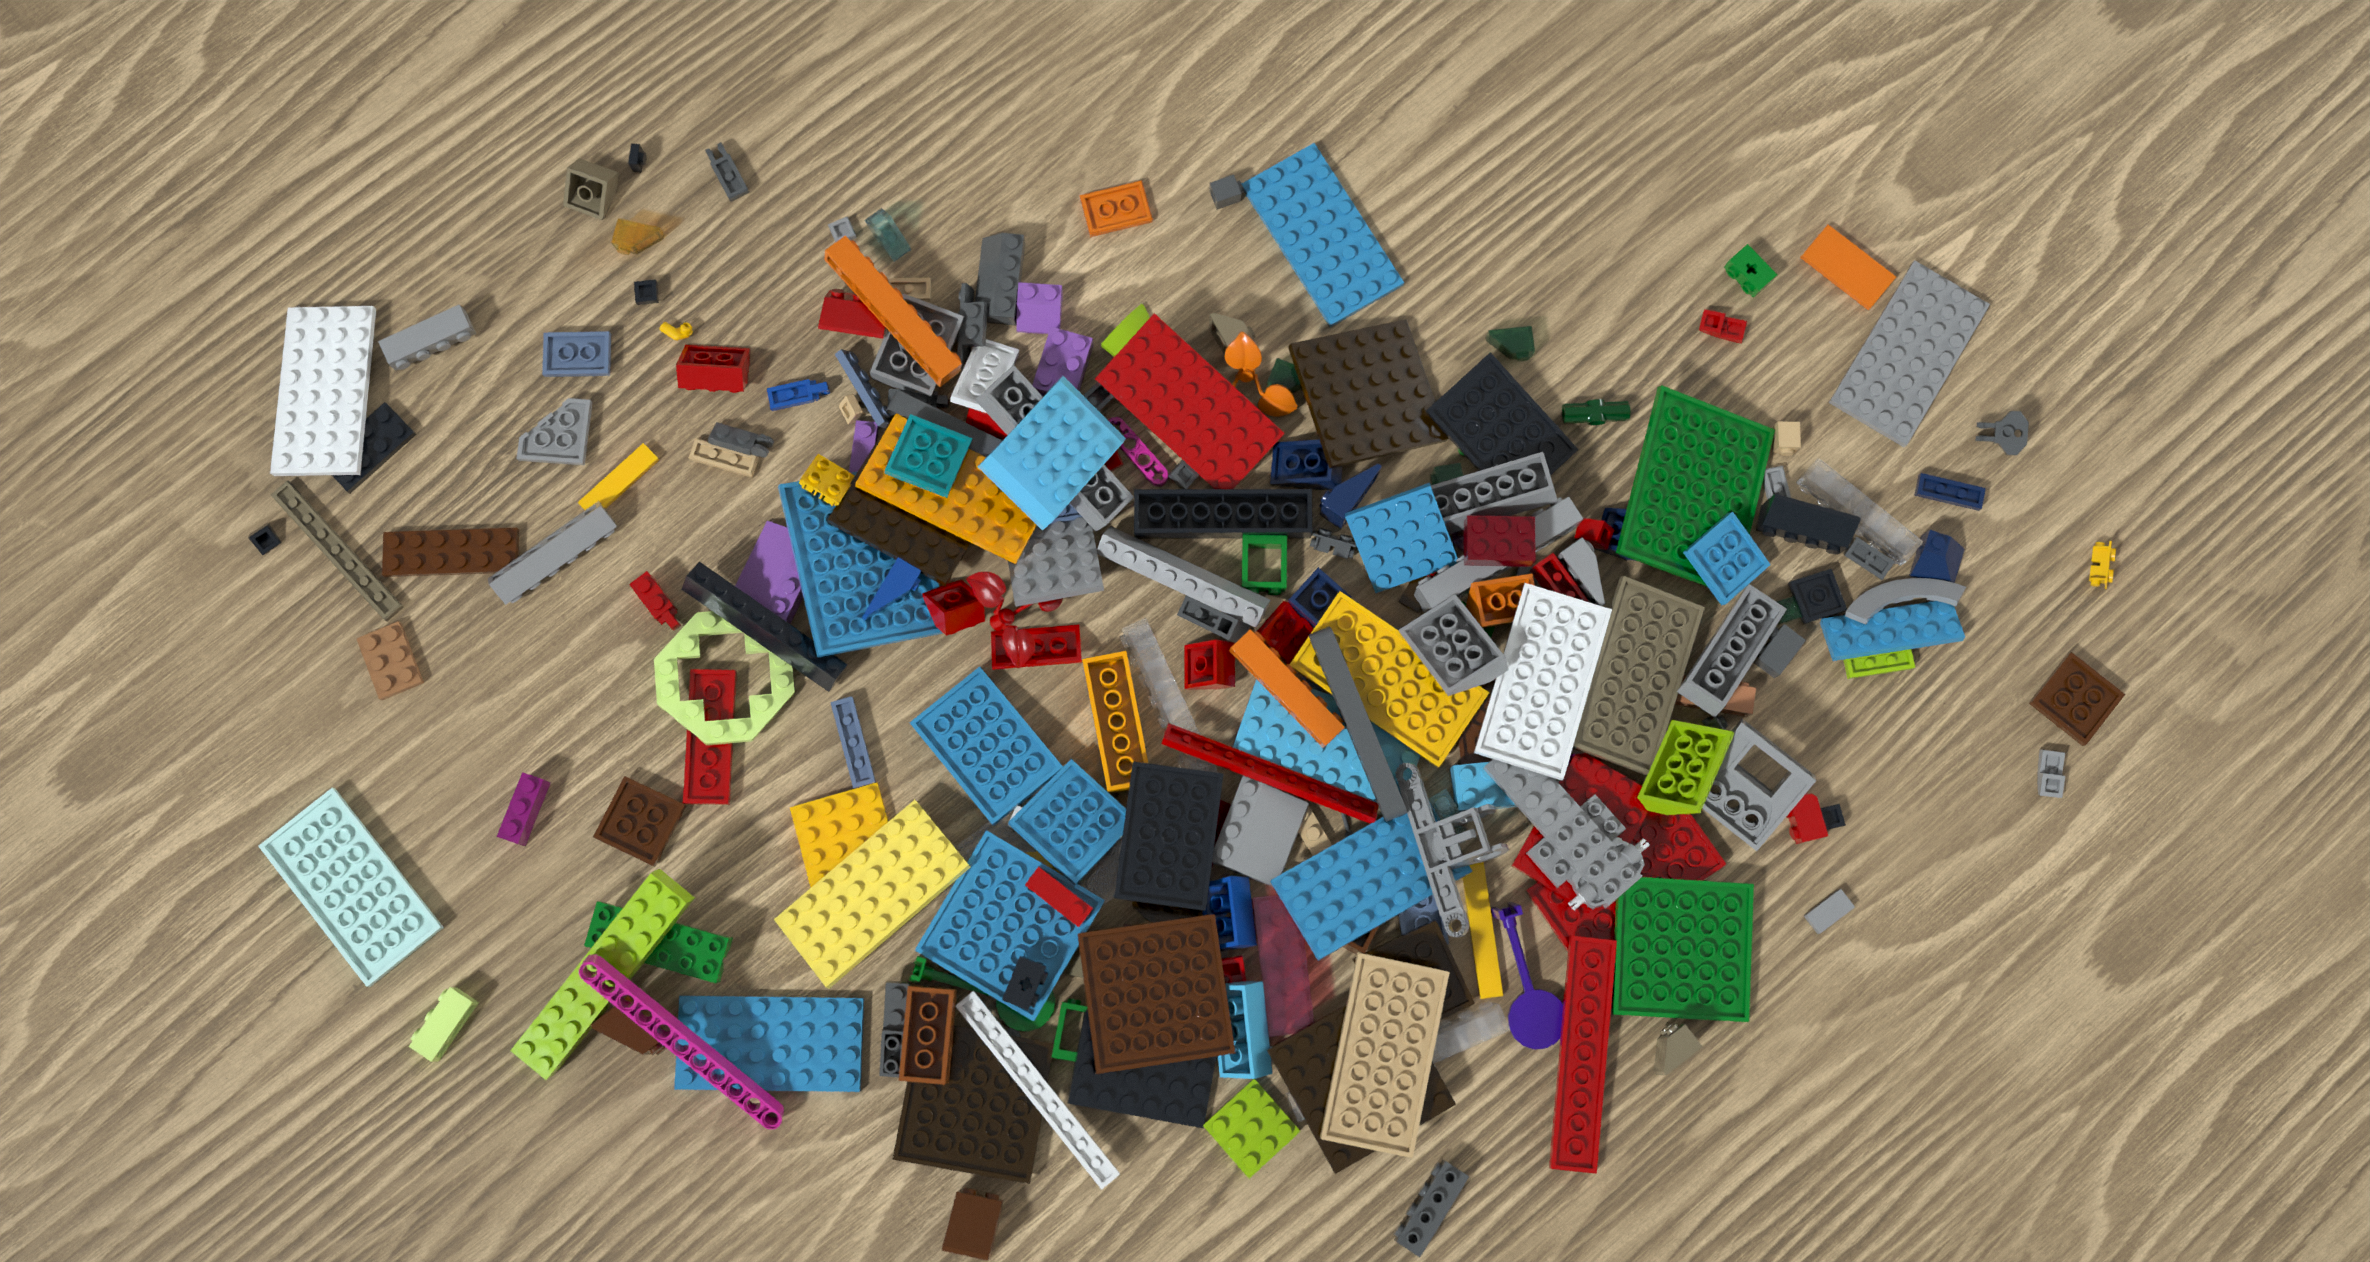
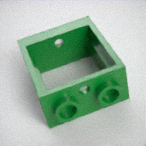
M1287 535L1242 536L1241 587L1256 594L1268 592L1269 595H1281L1282 592H1286ZM1248 548L1281 549L1280 582L1248 581Z
M1068 998L1067 1003L1062 1002L1052 1058L1075 1062L1077 1052L1060 1049L1067 1009L1081 1012L1088 1011L1087 1006L1081 1005L1080 1000Z

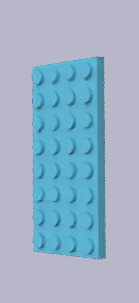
M1256 679L1233 748L1377 802L1344 722L1342 725L1345 728L1322 748ZM1315 689L1311 690V693L1316 698L1320 696L1328 704L1326 708L1332 714L1335 712L1342 718L1332 695ZM1371 722L1400 792L1395 774L1397 767L1402 763H1411L1417 766L1420 755ZM1410 768L1405 769L1403 772V778L1406 781L1411 779L1413 774Z

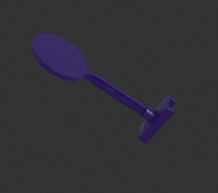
M1508 902V907L1501 909L1491 907L1492 917L1502 920L1503 926L1507 930L1524 993L1519 995L1510 1006L1508 1028L1513 1037L1523 1046L1534 1050L1546 1049L1557 1043L1560 1039L1563 1004L1552 993L1541 989L1534 990L1516 929L1517 922L1515 917L1523 914L1521 905Z

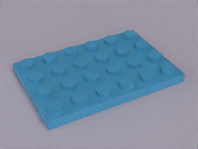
M980 666L910 722L912 727L993 826L1012 812L1016 806H1019L1049 782L1063 768Z

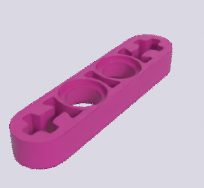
M1119 417L1110 418L1108 421L1111 424H1120V431L1126 439L1131 438L1136 442V446L1133 449L1125 448L1123 442L1119 447L1153 486L1161 487L1165 485L1168 480L1167 469L1124 420ZM1143 454L1150 457L1149 464L1141 465L1138 462L1139 456ZM1154 463L1156 464L1154 470L1158 474L1163 473V480H1154V472L1151 470Z

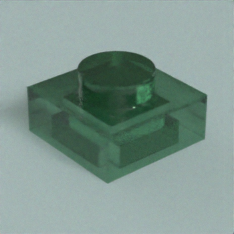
M1794 596L1777 601V603L1787 609L1778 625L1802 617Z

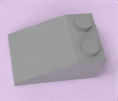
M1581 538L1562 551L1557 558L1590 603L1603 606L1605 602L1597 559L1594 554L1595 550L1590 542H1585Z

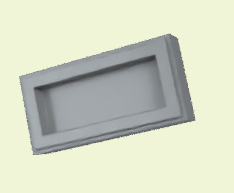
M1838 889L1806 913L1804 917L1815 932L1820 934L1855 908V906L1842 889Z

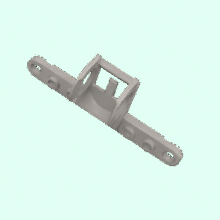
M1402 763L1397 767L1395 772L1439 914L1444 923V929L1452 937H1462L1469 930V922L1452 869L1488 861L1509 851L1508 845L1503 843L1490 847L1481 818L1496 812L1495 806L1486 804L1478 808L1473 807L1436 822L1419 769L1414 764ZM1410 768L1413 774L1411 779L1406 781L1403 778V772L1405 769ZM1474 821L1483 848L1463 855L1459 844L1475 838L1477 835L1475 829L1456 835L1454 827ZM1455 919L1460 920L1462 924V929L1458 932L1452 929V922Z

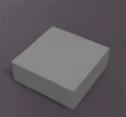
M848 216L828 224L835 242L845 235L849 240L857 238Z

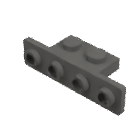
M962 283L961 290L959 291L960 311L958 314L964 316V319L956 336L958 343L956 354L961 359V370H963L968 360L971 347L986 346L988 304L986 302H974V289L967 283Z

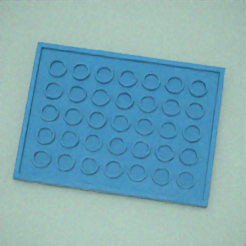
M800 481L778 485L817 658L944 634L935 626L922 595L924 592L938 588L939 584L921 573L918 576L921 581L915 591L910 589L905 597L869 619H862L896 560L827 523L829 516L836 506H831V504L824 501L825 496L819 499L821 493L817 492L814 496L815 490L811 493L806 489H802V485L799 484Z

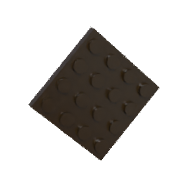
M1435 919L1365 952L1368 955L1450 972L1440 1020L1475 1004Z

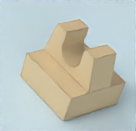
M854 394L846 395L839 405L848 425L856 423V420L868 413L867 407L861 408L859 405L862 402L861 397L854 396Z

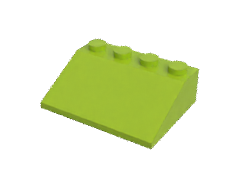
M1672 720L1637 797L1647 811L1665 815L1700 813L1732 741L1734 732Z

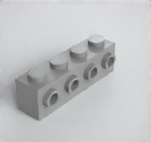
M459 304L378 342L388 364L394 370H403L408 368L413 362L426 360L435 352L445 351L457 342L469 340L476 332L467 312Z

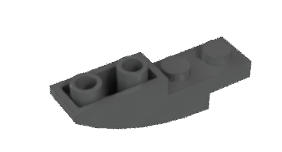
M886 981L879 1076L899 1077L907 989L910 986V982Z

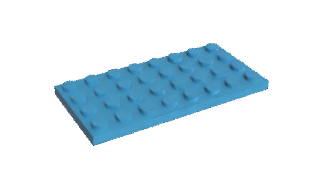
M1315 143L1242 183L1244 193L1330 328L1404 286V281Z
M1431 806L1435 821H1440L1439 817L1437 816V814ZM1408 814L1388 822L1382 817L1270 881L1318 961L1433 895ZM1469 865L1452 869L1455 882L1472 872Z
M679 996L678 1020L765 1091L861 1092L864 998ZM678 1040L679 1044L688 1045L686 1040ZM703 1054L696 1055L700 1060L706 1059ZM676 1056L674 1090H718ZM714 1069L715 1073L724 1074L723 1070ZM738 1083L732 1084L735 1089L742 1088Z

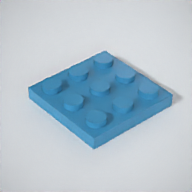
M1733 512L1727 513L1683 552L1721 605H1726L1771 565Z

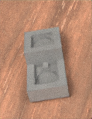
M2040 749L2037 775L2038 795L2062 798L2065 776L2062 775L2065 758L2064 752Z

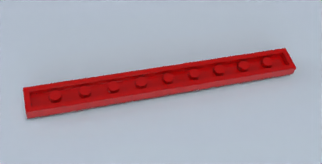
M1168 723L1161 742L1165 746L1369 824L1374 823L1379 808L1377 802Z

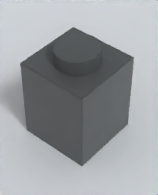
M1234 174L1210 182L1209 192L1217 210L1241 202V193L1244 191L1240 180L1236 181Z

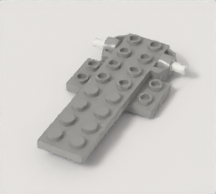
M1495 759L1484 766L1483 769L1544 836L1526 854L1557 888L1566 880L1572 885L1577 896L1568 904L1571 907L1575 903L1572 907L1574 911L1582 903L1591 909L1600 906L1606 909L1642 877L1640 872L1645 864L1641 852L1649 847V843L1647 842L1645 845H1642L1646 842L1645 839H1642L1634 846L1617 837L1626 828L1596 795H1593L1580 807L1555 778Z

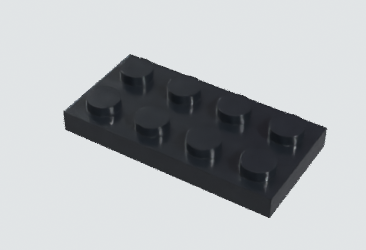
M384 402L365 421L360 475H332L333 478L351 494L417 434Z

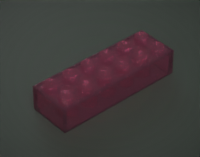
M1279 895L1252 898L1261 981H1263L1268 1034L1269 1037L1294 1034L1314 1022L1304 937Z

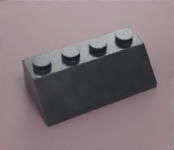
M1774 494L1761 505L1756 531H1760L1768 537H1782L1786 542H1800L1808 548L1825 549L1830 554H1841L1849 547L1861 517Z

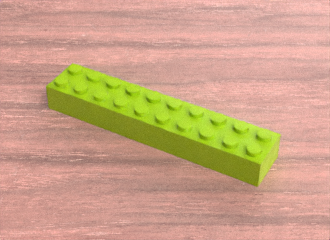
M660 868L650 873L510 1051L545 1080L556 1074L592 1029L590 1025L597 1021L611 1005L606 998L579 976V968L584 959L591 954L599 955L631 980L695 897ZM586 965L588 970L592 972L597 971L595 966ZM605 980L608 986H616L612 980Z

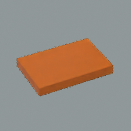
M1142 180L1080 195L1090 237L1153 222Z

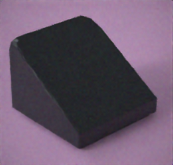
M268 522L248 536L249 540L262 555L282 543Z

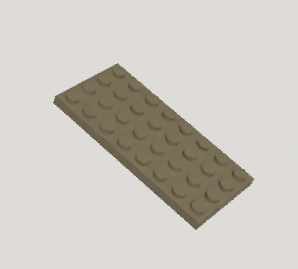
M1626 576L1620 577L1610 607L1612 612L1573 748L1648 775L1666 734L1678 695L1677 690L1681 685L1705 607Z

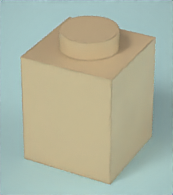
M1778 421L1772 427V429H1775L1773 453L1791 456L1801 448L1800 422Z

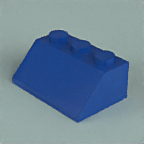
M1229 876L1210 881L1206 911H1202L1203 916L1215 914L1220 951L1256 946L1249 877ZM1227 913H1231V917L1225 916L1227 915Z

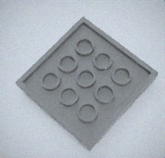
M1082 517L1067 522L1057 521L1048 525L1043 530L1036 526L1017 564L1008 561L1016 607L1104 591L1093 529Z

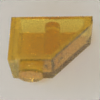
M618 218L611 243L620 254H639L663 240L665 235L660 227Z

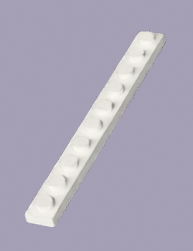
M975 991L956 1005L957 1009L1101 1190L1120 1175L1118 1170Z

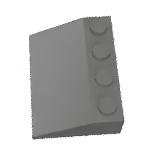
M903 293L905 302L915 307L917 315L930 324L935 335L941 336L946 342V347L951 351L964 316ZM887 330L870 370L872 379L891 387L932 396L937 385L935 381Z
M1456 594L1399 630V633L1448 696L1489 683L1509 670L1503 653Z
M1243 776L1214 847L1212 863L1273 887L1270 881L1283 873L1309 803L1269 785Z

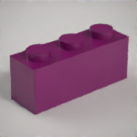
M522 772L496 837L526 846L550 782Z

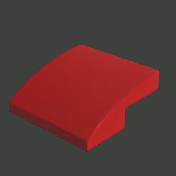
M1283 601L1257 632L1265 639L1264 644L1269 649L1273 647L1280 654V659L1290 665L1314 628L1305 618L1300 617L1288 602Z

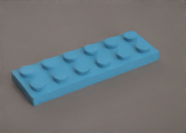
M1939 601L1882 609L1866 625L1845 617V615L1822 618L1820 621L1832 661L1960 642L1965 638L1955 607Z

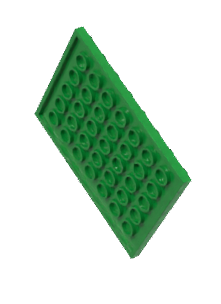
M1663 385L1657 387L1616 553L1707 586L1683 552L1729 512L1735 514L1750 535L1775 429Z

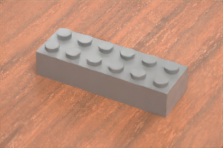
M1543 452L1431 485L1449 534L1464 530V520L1467 515L1511 516L1558 502Z
M1748 584L1734 602L1677 692L1713 717H1716L1728 703L1787 609Z

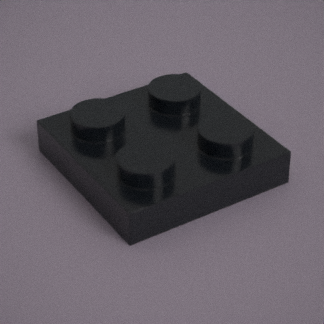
M1832 568L1788 583L1803 625L1847 610Z

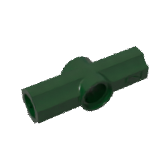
M1593 399L1585 403L1563 404L1561 414L1563 424L1587 423V425L1596 426L1607 422L1629 421L1631 409L1629 401L1605 402L1603 399Z

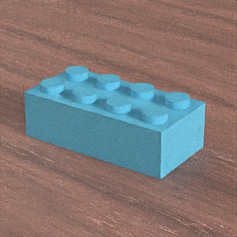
M1489 762L1453 765L1450 768L1455 813H1460L1473 807L1478 808L1486 804L1494 805L1495 809L1517 806L1483 769Z

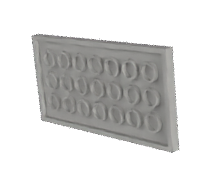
M1914 260L1828 403L1902 447L1907 446L1990 304Z

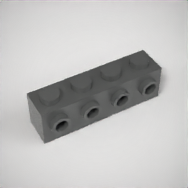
M1445 1160L1435 1164L1430 1173L1433 1175L1430 1182H1425L1418 1192L1421 1195L1417 1203L1412 1202L1406 1212L1408 1218L1404 1224L1400 1222L1394 1231L1396 1236L1394 1241L1418 1257L1422 1256L1469 1178L1468 1175Z

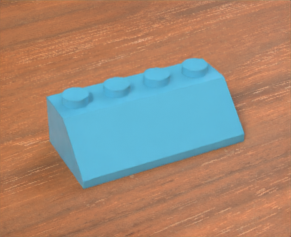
M1263 981L1225 983L1235 1054L1218 1056L1220 1077L1256 1079L1273 1074L1271 1057L1266 1050L1270 1047Z

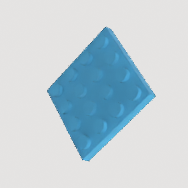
M1430 483L1345 513V518L1375 593L1432 574L1446 565L1451 567L1457 564L1458 556Z
M1071 759L1008 824L1076 886L1123 837L1126 808Z

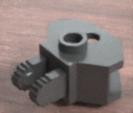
M2009 411L2001 421H1995V423L1977 422V427L1980 429L1994 428V437L1979 435L1976 436L1975 441L1998 444L2005 455H2018L2027 445L2029 422L2021 411ZM2016 430L2021 431L2020 437L2014 435Z

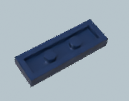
M1920 473L1914 496L1980 511L1983 506L1986 488Z

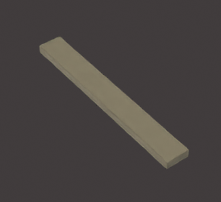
M287 480L271 494L275 501L384 621L388 622L404 608L290 481Z

